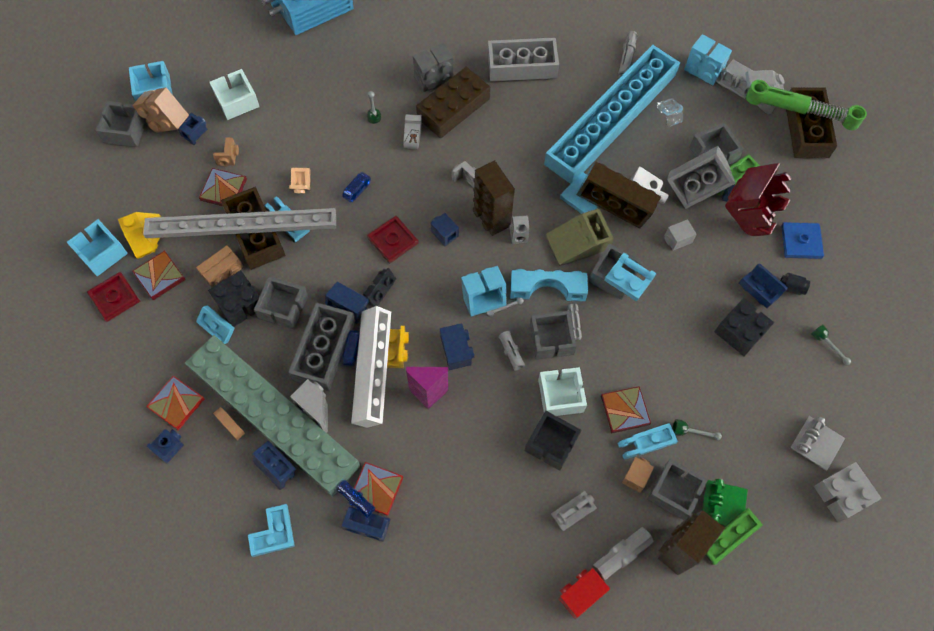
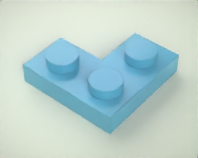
M287 504L267 508L266 515L269 530L248 535L252 557L295 547Z

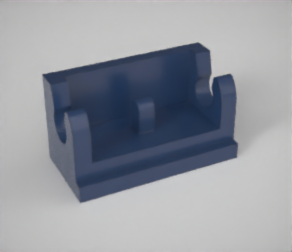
M338 281L325 295V305L353 312L356 324L361 319L362 311L368 309L366 308V305L369 303L368 298Z
M269 440L252 453L253 463L279 490L285 487V482L289 478L291 480L294 478L296 468Z
M349 507L342 523V528L346 531L384 542L391 519Z

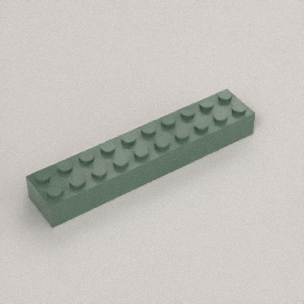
M215 335L185 362L197 377L330 496L333 497L361 467L355 457Z

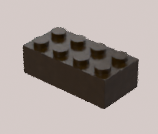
M466 66L416 105V113L421 115L422 123L441 139L490 100V86Z
M791 87L790 89L791 92L810 96L812 101H821V103L824 102L829 105L826 87ZM786 110L794 158H830L837 148L832 118L829 119V117L826 118L823 115L820 117V114L817 116V113L815 115L810 112L801 114Z
M494 160L475 169V178L473 179V212L477 218L480 217L485 231H489L492 236L510 227L515 188Z
M596 161L576 194L639 229L653 215L661 198L655 191L641 186L638 182L632 181L621 173L615 172L607 168L606 165Z
M256 186L221 200L226 214L267 212ZM276 232L235 234L251 270L286 256Z
M703 510L697 515L693 513L671 533L673 537H670L660 547L658 551L661 554L658 559L674 573L680 575L701 562L725 528Z

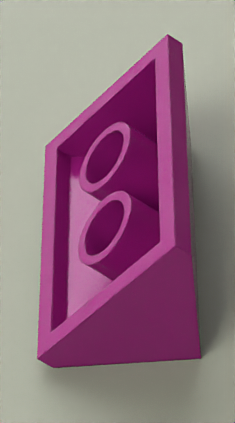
M406 367L409 391L427 409L448 392V367Z

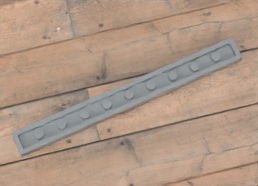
M336 209L145 218L143 235L145 238L334 229L336 228Z

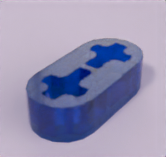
M360 172L344 189L342 197L349 202L356 200L369 185L371 177L364 172Z
M349 331L343 356V365H355L360 331Z

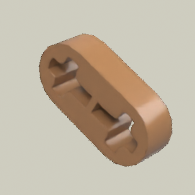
M221 406L213 412L214 416L237 441L245 435L244 431Z

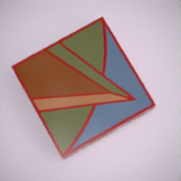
M172 376L146 407L179 430L205 399L175 376Z
M365 462L349 501L388 516L404 477Z

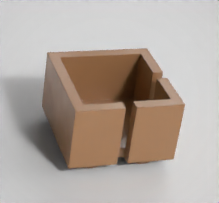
M166 87L145 91L132 105L137 110L139 116L146 118L145 121L156 133L177 130L189 116Z

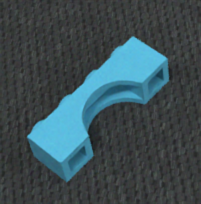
M512 270L510 299H517L519 297L529 299L538 288L549 286L561 291L567 301H586L588 295L587 273H582L581 271Z

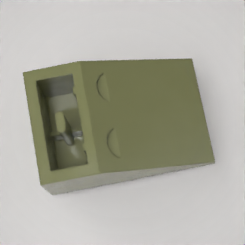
M599 208L582 213L546 233L547 240L559 266L604 252L609 244L612 245L614 240Z

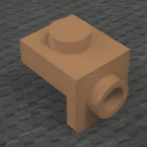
M226 138L224 153H213L216 164L224 167L235 165L236 155L239 154V147L235 144L233 138Z

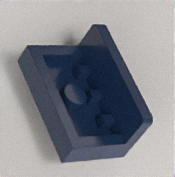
M760 263L739 282L743 289L749 292L765 308L770 307L787 290V287Z

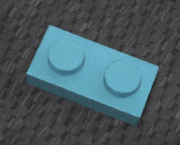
M208 305L202 307L196 321L212 336L215 335L224 344L229 342L235 329Z

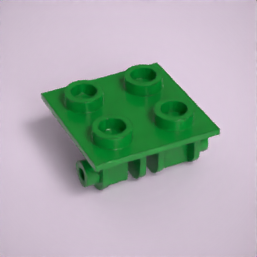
M722 479L708 480L705 487L702 510L719 524L726 526L746 509L748 489L724 484Z

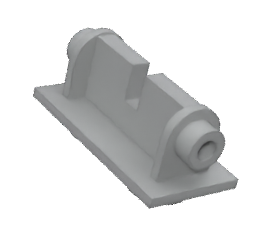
M584 491L551 513L562 531H565L593 512L597 507L593 503L595 501L590 494L587 495Z

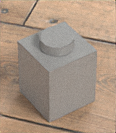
M687 219L668 227L664 236L666 243L674 251L693 243L697 234Z

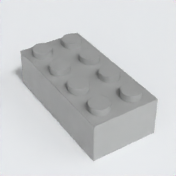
M556 38L488 41L487 55L490 81L557 78L559 60Z

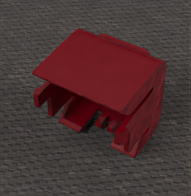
M780 163L747 168L728 196V201L725 204L726 209L742 230L750 236L771 235L776 226V223L772 222L776 215L774 212L784 211L790 202V199L776 195L790 193V189L784 182L791 180L788 173L775 174Z

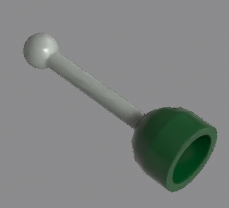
M369 91L367 96L370 98L371 109L367 112V119L370 123L376 124L381 120V113L374 107V92Z
M823 324L811 333L816 340H825L843 359L845 365L851 363V359L845 357L828 339L829 331Z
M675 419L672 429L677 436H683L687 432L714 437L715 440L722 438L719 432L710 433L689 428L688 424L683 420Z

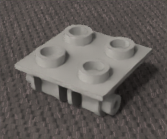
M733 59L726 69H722L721 75L715 82L745 99L749 90L745 73L753 70Z
M808 416L790 448L827 471L845 438L825 426L824 418L818 416L814 419Z

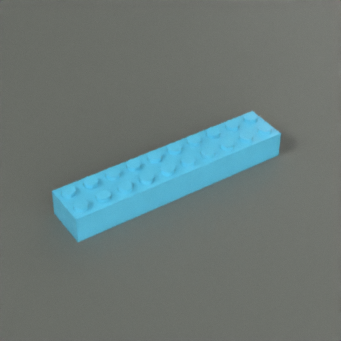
M652 45L546 152L544 165L571 184L676 76L680 62Z

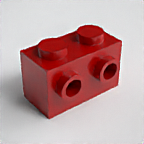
M585 568L576 576L578 581L574 585L568 583L560 590L562 595L558 599L574 619H577L610 590L609 586L594 568L589 572Z

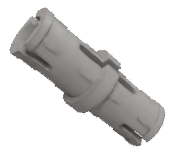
M510 331L501 333L499 339L504 346V353L509 357L514 371L525 367V363L518 352L520 350L518 345H515L510 335Z

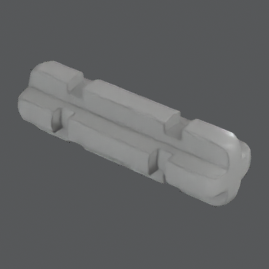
M569 304L567 310L570 311L575 340H580L582 335L578 305Z

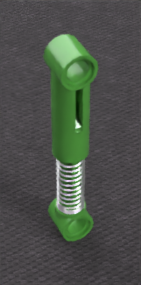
M763 80L753 81L746 94V100L750 104L758 105L763 103L801 114L810 112L811 114L814 113V115L817 113V116L820 114V117L823 115V117L826 116V118L829 117V119L832 118L833 120L836 118V121L842 122L843 127L852 131L858 129L867 116V112L862 106L854 105L844 109L843 107L840 108V106L826 105L824 102L821 103V101H812L810 96L768 86Z

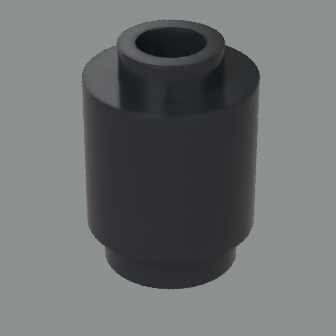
M786 273L780 279L787 287L786 292L796 295H806L810 287V281L806 280V277L792 273Z

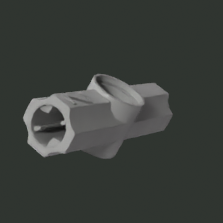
M641 527L626 540L623 539L610 549L607 555L595 562L593 565L594 570L605 581L618 569L624 568L633 561L637 554L649 547L654 542L652 536Z

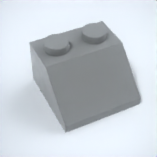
M307 379L290 397L298 409L327 433L328 404L325 399L326 394L317 382L312 383Z

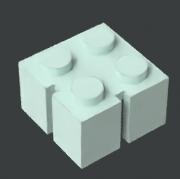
M242 69L228 74L232 89H229L224 76L210 81L214 95L227 120L260 107L256 94Z
M580 367L562 369L559 377L560 380H557L558 370L540 372L538 382L544 412L546 410L555 416L584 413L587 403L584 388H582L583 382Z

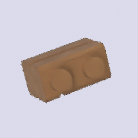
M226 245L196 268L212 288L240 271L243 265L235 253Z

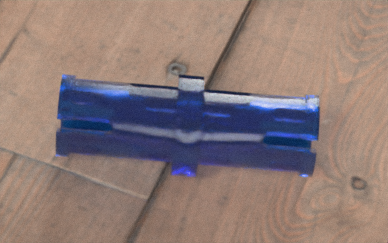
M346 480L338 485L336 490L349 501L351 506H355L362 512L366 518L375 511L376 507L363 497V493L354 489Z

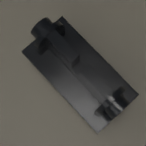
M390 268L380 270L372 281L375 286L370 285L363 293V296L368 298L374 307L379 305L396 281V277Z

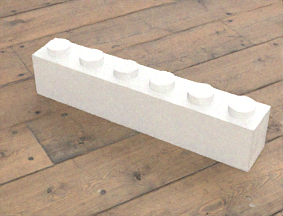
M378 306L362 311L351 423L366 428L382 424L391 312Z

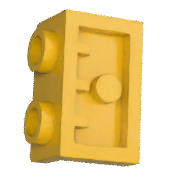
M401 326V329H390L387 368H404V362L408 361V350H405V343H409V332L405 331V326Z

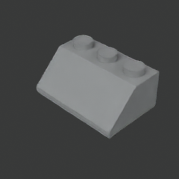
M719 146L671 170L667 178L685 209L735 184L728 161Z

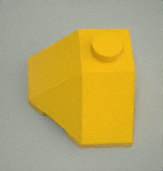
M134 212L118 219L124 236L137 259L155 252L158 247L157 243L160 238H145L143 233L145 218L161 217L159 214Z

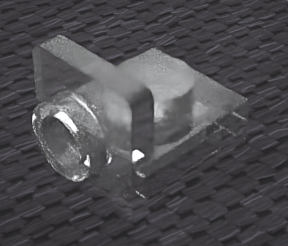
M671 98L657 103V109L666 116V125L668 127L683 122V106L676 100Z

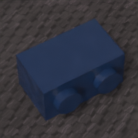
M462 323L440 328V338L448 369L454 370L471 366L472 358L475 357L473 348L468 346L467 341L470 340L468 330H464Z

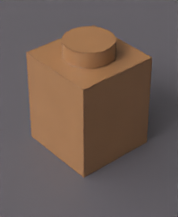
M635 457L622 484L640 493L644 489L654 467L650 465L648 460Z

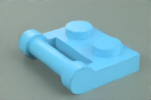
M623 253L604 281L637 301L657 273L647 270L628 258L629 255ZM623 264L627 265L637 273L641 274L646 279L643 281L637 276L633 275L632 273H630L622 267Z

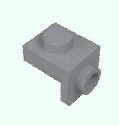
M466 161L457 164L452 169V180L456 182L459 178L463 177L474 188L473 179L475 178L476 168L471 167Z

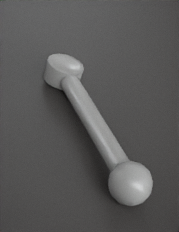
M519 297L516 301L511 302L506 306L488 311L487 315L489 317H492L494 313L498 311L504 310L516 304L522 305L524 303L523 298Z

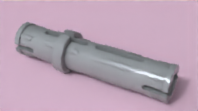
M635 31L627 33L626 42L623 44V55L618 72L619 77L631 66L633 53L636 51L635 43L638 37Z

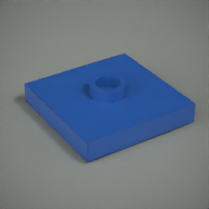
M782 223L785 258L822 259L824 257L820 223Z

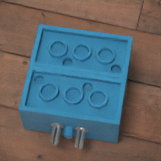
M262 0L264 5L271 2L274 9L269 10V14L273 16L281 13L295 36L354 9L353 0Z

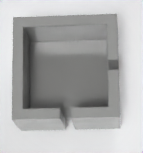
M857 462L814 486L824 502L834 497L838 499L827 506L838 523L882 499Z

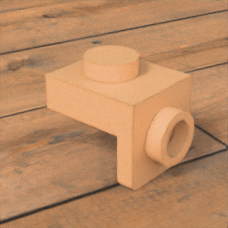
M291 168V185H289V189L294 190V193L305 194V190H310V168Z

